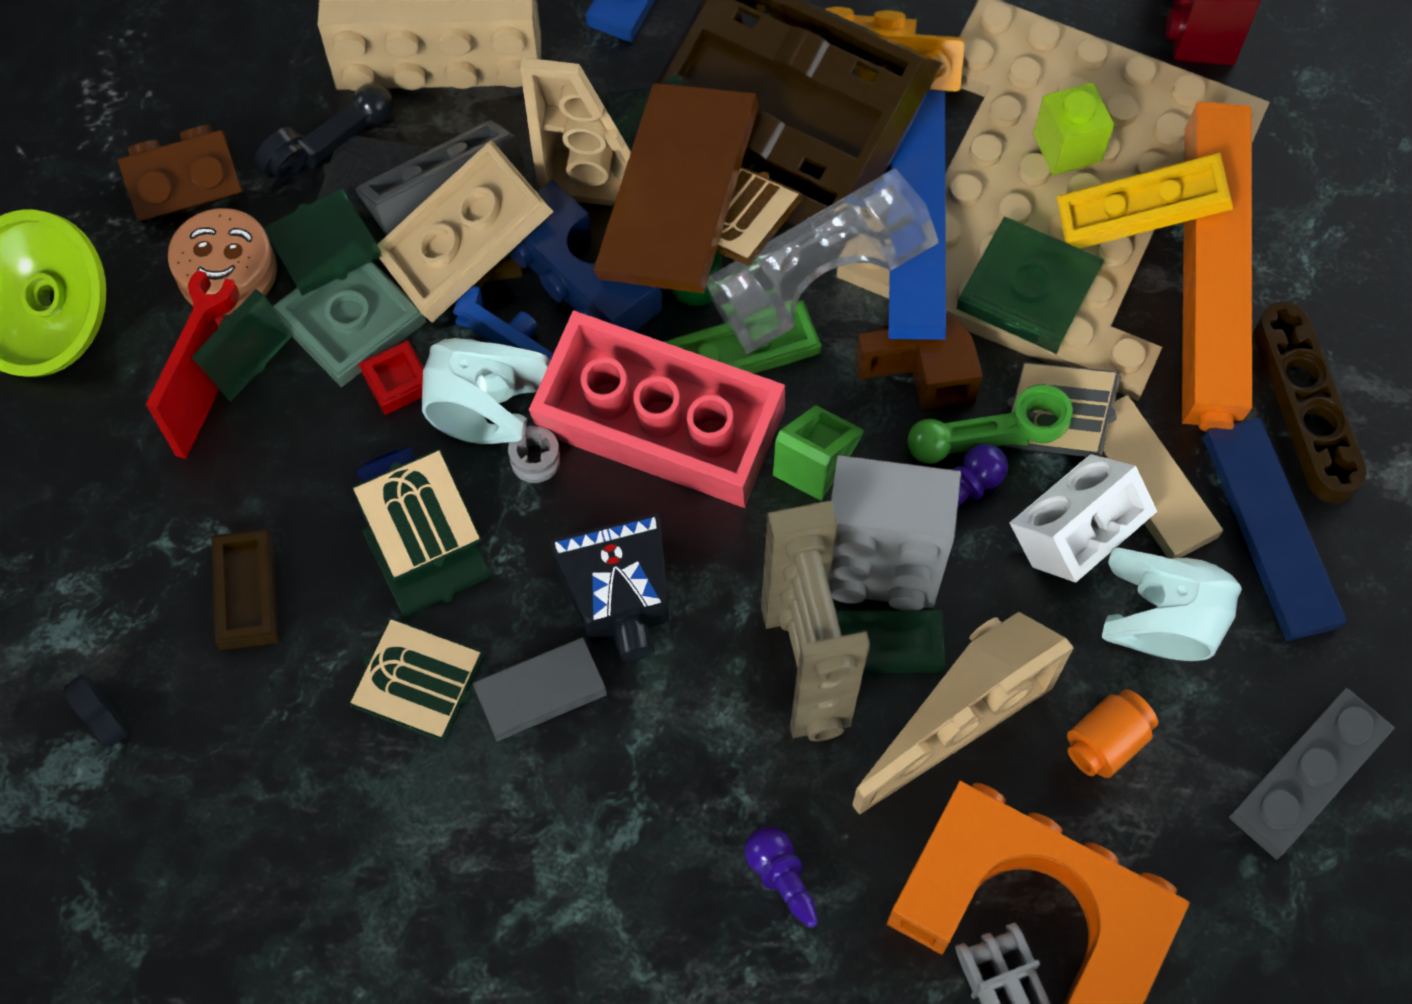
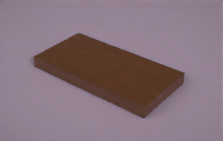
M659 83L652 84L594 266V272L598 280L704 294L759 108L756 93Z

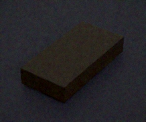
M270 529L211 536L216 645L220 650L279 643L274 541Z

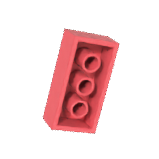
M573 310L531 403L529 412L535 426L549 429L556 436V439L561 442L745 508L785 411V385Z

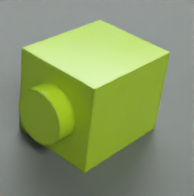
M1094 82L1043 95L1033 135L1054 176L1101 163L1114 123Z

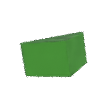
M815 405L779 431L775 441L773 476L823 501L834 482L837 455L850 457L859 443L864 430Z

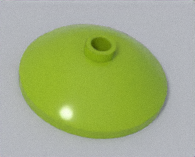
M39 210L12 211L0 216V371L26 377H39L56 373L79 359L89 348L98 333L106 305V280L103 266L89 238L69 220L59 215ZM54 289V300L51 304L50 294Z

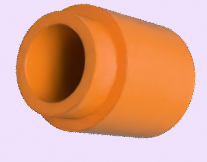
M1124 689L1118 695L1109 694L1068 731L1067 738L1071 745L1068 748V754L1074 764L1089 776L1098 774L1105 778H1111L1152 740V730L1158 726V718L1151 706L1141 696L1131 690Z

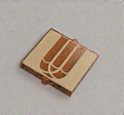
M741 166L716 252L749 267L802 201L801 192L769 179L767 172L758 174Z

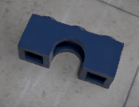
M554 180L537 191L554 212L509 252V255L520 267L526 268L529 265L540 276L544 289L555 301L562 302L565 300L577 312L634 332L663 310L662 288L598 280L594 272L595 263L583 262L575 257L591 243L589 213Z

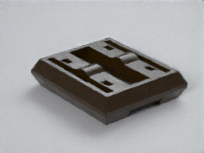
M702 0L656 83L756 93L759 108L741 165L743 166L741 169L748 172L742 170L739 173L732 197L735 198L753 176L750 173L759 177L765 176L775 181L773 183L777 185L769 182L751 206L762 211L779 190V186L797 193L798 196L779 219L843 250L910 129L916 113L942 67V62L806 0ZM741 12L759 19L754 29L743 24ZM858 65L877 74L873 83L859 77ZM647 100L624 139L630 148L633 147ZM806 161L825 170L820 180L814 178L807 171ZM783 170L794 175L797 183L809 188L810 184L819 187L818 193L829 199L832 194L836 195L832 206L828 207L776 182L781 171ZM755 177L738 197V200L748 204L766 181Z

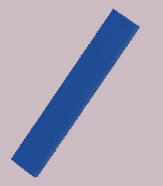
M928 91L910 129L891 162L888 339L945 340V91Z

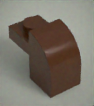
M946 313L945 340L888 339L889 325L879 326L866 333L858 334L855 365L859 380L913 372L921 410L976 403L983 378L976 347L968 330L952 315Z

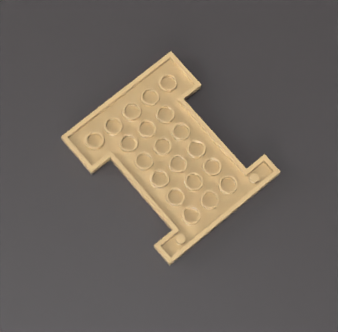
M979 0L959 36L965 41L960 88L985 98L945 173L946 313L961 322L969 332L1046 364L1119 372L1121 378L1117 393L1124 396L1128 395L1130 398L1139 401L1162 347L1114 328L1112 324L1155 230L1068 251L1056 196L1184 162L1185 127L1197 102L1252 105L1253 142L1270 102L1003 1ZM1094 82L1114 123L1103 161L1053 176L1033 135L1043 95ZM859 225L838 265L837 278L889 299L890 237Z

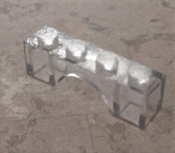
M894 168L758 247L748 258L743 256L710 275L706 287L720 316L745 353L749 354L795 327L794 312L799 297L807 286L822 274L834 268L853 263H870L893 270L938 244L939 241L925 202Z

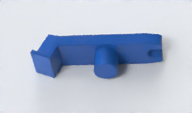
M472 286L457 299L453 313L458 315L455 322L457 325L473 330L491 343L539 352L546 355L550 360L552 359V352L530 338L538 329V324L527 313L520 311L507 324L483 308L480 287Z

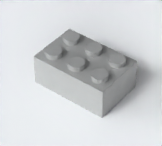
M837 455L831 496L837 520L828 581L831 597L844 603H860L865 599L889 602L891 607L903 611H918L923 609V607L934 608L955 536L961 471Z

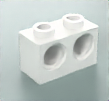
M1090 454L1014 518L1010 525L1033 568L1076 583L1104 559L1113 548L1119 546L1151 518L1157 510L1135 465Z

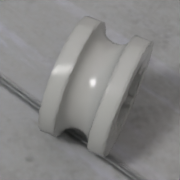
M527 426L522 440L509 442L508 454L513 472L521 480L529 483H540L549 480L556 474L560 466L561 456L556 436L549 429L541 426ZM540 446L541 462L529 463L527 456L529 452L528 447Z

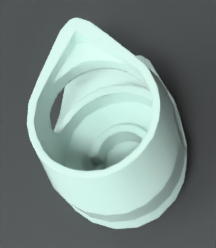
M443 339L430 347V355L423 370L422 412L435 428L462 441L477 444L518 442L524 437L527 418L521 414H511L499 403L521 393L537 392L551 360L539 352L502 344L485 343L472 339ZM486 418H488L495 424L487 423Z
M1113 548L1108 561L1112 572L1121 579L1138 585L1137 590L1139 594L1158 607L1125 618L1120 614L1108 615L1104 624L1102 638L1108 642L1140 652L1173 660L1200 661L1214 656L1236 615L1237 601L1242 590L1236 579L1217 565L1203 560L1191 558L1169 559L1123 548Z

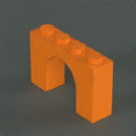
M959 781L890 914L887 925L943 955L974 893L984 882L1005 871L1018 869L1038 871L1055 878L1073 893L1083 909L1088 926L1086 955L1063 1004H1144L1190 902L1176 895L1177 889L1167 880L1150 873H1142L1140 876L1119 865V858L1110 850L1089 842L1083 846L1062 835V828L1048 817L1038 813L1025 815L1005 804L1006 799L993 788L980 783H974L970 786Z

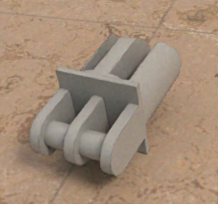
M1015 922L1006 925L1007 932L999 936L993 937L990 932L981 935V943L969 948L965 943L956 945L958 959L973 991L971 994L972 999L979 997L981 1004H1000L998 995L1002 1004H1051L1036 972L1040 962L1039 960H1034L1026 940ZM1014 951L1021 967L1009 971L1002 955ZM989 961L996 977L983 981L976 965Z

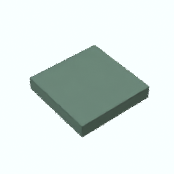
M356 244L270 308L274 318L340 387H343L361 373L358 363L396 346L426 323L425 316L419 311L413 301Z

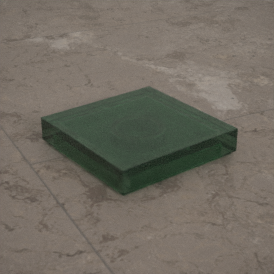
M1004 216L958 298L956 309L1057 354L1101 271L1104 259Z

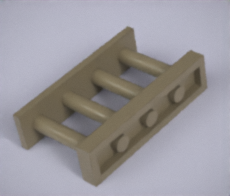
M832 501L770 512L767 519L761 610L766 629L781 626L783 630L789 633L798 669L790 729L793 738L808 736L810 741H824L835 738L844 732V728L851 727L869 648L866 632L847 636L841 635L828 581L837 520Z

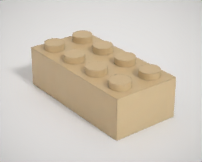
M319 0L318 27L337 90L350 89L357 91L359 87L368 83H377L385 88H402L406 90L426 87H455L459 89L472 86L520 87L523 86L520 71L522 57L541 59V32L537 0Z

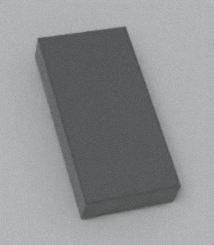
M583 637L473 683L496 742L607 695L606 687Z

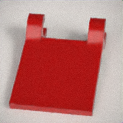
M199 270L191 276L188 283V291L193 301V310L146 403L175 456L184 459L187 458L229 368L236 362L250 356L257 348L259 342L254 326L245 324L240 337L233 340L227 339L232 328L227 318L220 316L228 313L236 306L239 300L238 288L234 280L225 278L220 291L211 295L206 294L211 286V282L207 273Z

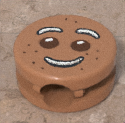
M229 208L201 212L188 219L179 227L169 245L168 263L180 291L191 305H193V301L188 291V283L191 276L197 270L206 272L211 282V286L206 294L211 295L220 291L225 278L235 281L239 291V300L236 306L224 315L240 313L255 306L266 297L275 282L277 262L268 236L262 225L245 212Z

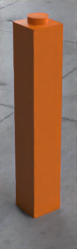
M1197 102L1185 127L1184 162L1221 153L1233 205L1232 210L1184 222L1182 424L1199 425V428L1206 432L1214 428L1233 429L1234 424L1243 422L1252 409V105Z

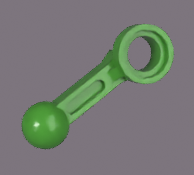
M1049 385L1032 386L1018 396L1014 411L1008 414L943 423L936 419H924L917 422L908 434V449L918 461L934 464L942 461L948 454L970 451L973 447L981 444H990L996 447L1010 444L1028 446L1029 440L1036 443H1049L1059 439L1068 431L1073 412L1072 403L1069 397L1056 387ZM1035 410H1047L1053 413L1058 421L1050 426H1037L1027 418V415Z

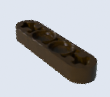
M1291 302L1273 303L1264 310L1254 332L1258 349L1309 488L1320 500L1328 503H1343L1350 500L1364 483L1367 474L1365 462L1308 314L1300 306ZM1275 322H1279L1283 329L1293 330L1288 341L1283 330H1273L1272 327ZM1288 346L1290 351L1283 354ZM1292 366L1305 368L1312 374L1314 385L1310 387L1294 385L1288 379L1286 369ZM1310 414L1323 416L1331 424L1332 434L1318 436L1311 433L1304 424V417ZM1337 447L1335 452L1330 457L1329 451ZM1331 464L1336 473H1346L1348 476L1343 484H1340L1337 476L1327 477L1326 471Z

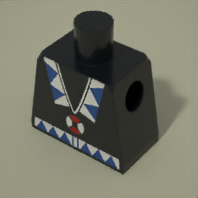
M658 513L550 540L556 572L590 641H598L615 637L620 659L625 662L637 661L654 653L655 648L649 627L664 624L669 620L661 525Z

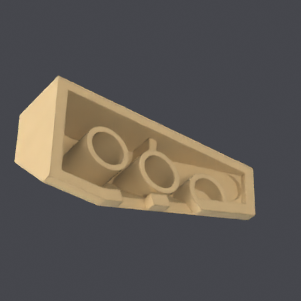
M522 57L520 71L537 190L539 191L554 180L576 202L614 206L631 151L580 64Z
M1020 612L1004 622L995 617L978 627L970 635L971 643L857 787L852 805L860 815L1053 689L1073 650L1070 642L1062 635Z

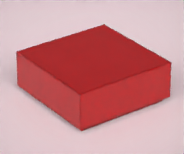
M409 340L358 363L361 373L384 415L422 398L424 367Z

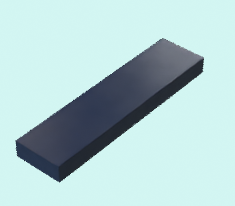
M1261 418L1235 423L1233 429L1214 428L1207 430L1203 438L1286 642L1341 628L1347 619Z

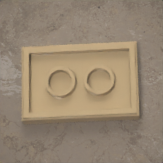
M490 140L382 239L373 250L419 311L433 322L554 211L504 153Z

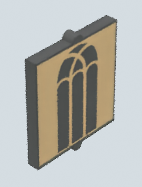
M1023 362L1015 396L1008 399L1010 413L1014 411L1016 400L1024 390L1036 385H1049L1060 389L1069 397L1073 408L1071 424L1068 431L1062 437L1052 442L1036 443L1029 440L1028 446L1010 444L1004 445V447L1083 457L1093 454L1102 457L1109 424L1117 419L1113 407L1121 378L1120 373ZM1035 410L1027 415V418L1037 426H1050L1058 421L1057 417L1047 410Z

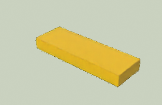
M1221 153L1056 196L1068 251L1233 209Z

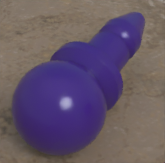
M990 444L977 445L966 454L963 467L956 466L953 469L954 471H961L957 508L968 496L979 500L984 495V489L994 488L1004 481L1008 473V460L1001 449Z
M768 826L757 829L749 836L745 844L744 853L748 865L754 872L761 875V881L767 889H778L795 917L810 928L815 927L818 923L814 900L806 892L807 889L798 876L802 870V863L797 856L793 855L794 849L791 839L784 831L776 827Z

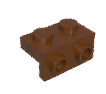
M203 125L179 133L181 141L161 147L159 140H150L127 148L130 156L117 159L138 222L142 223L243 194L228 148L229 144L222 130L212 132L210 125Z

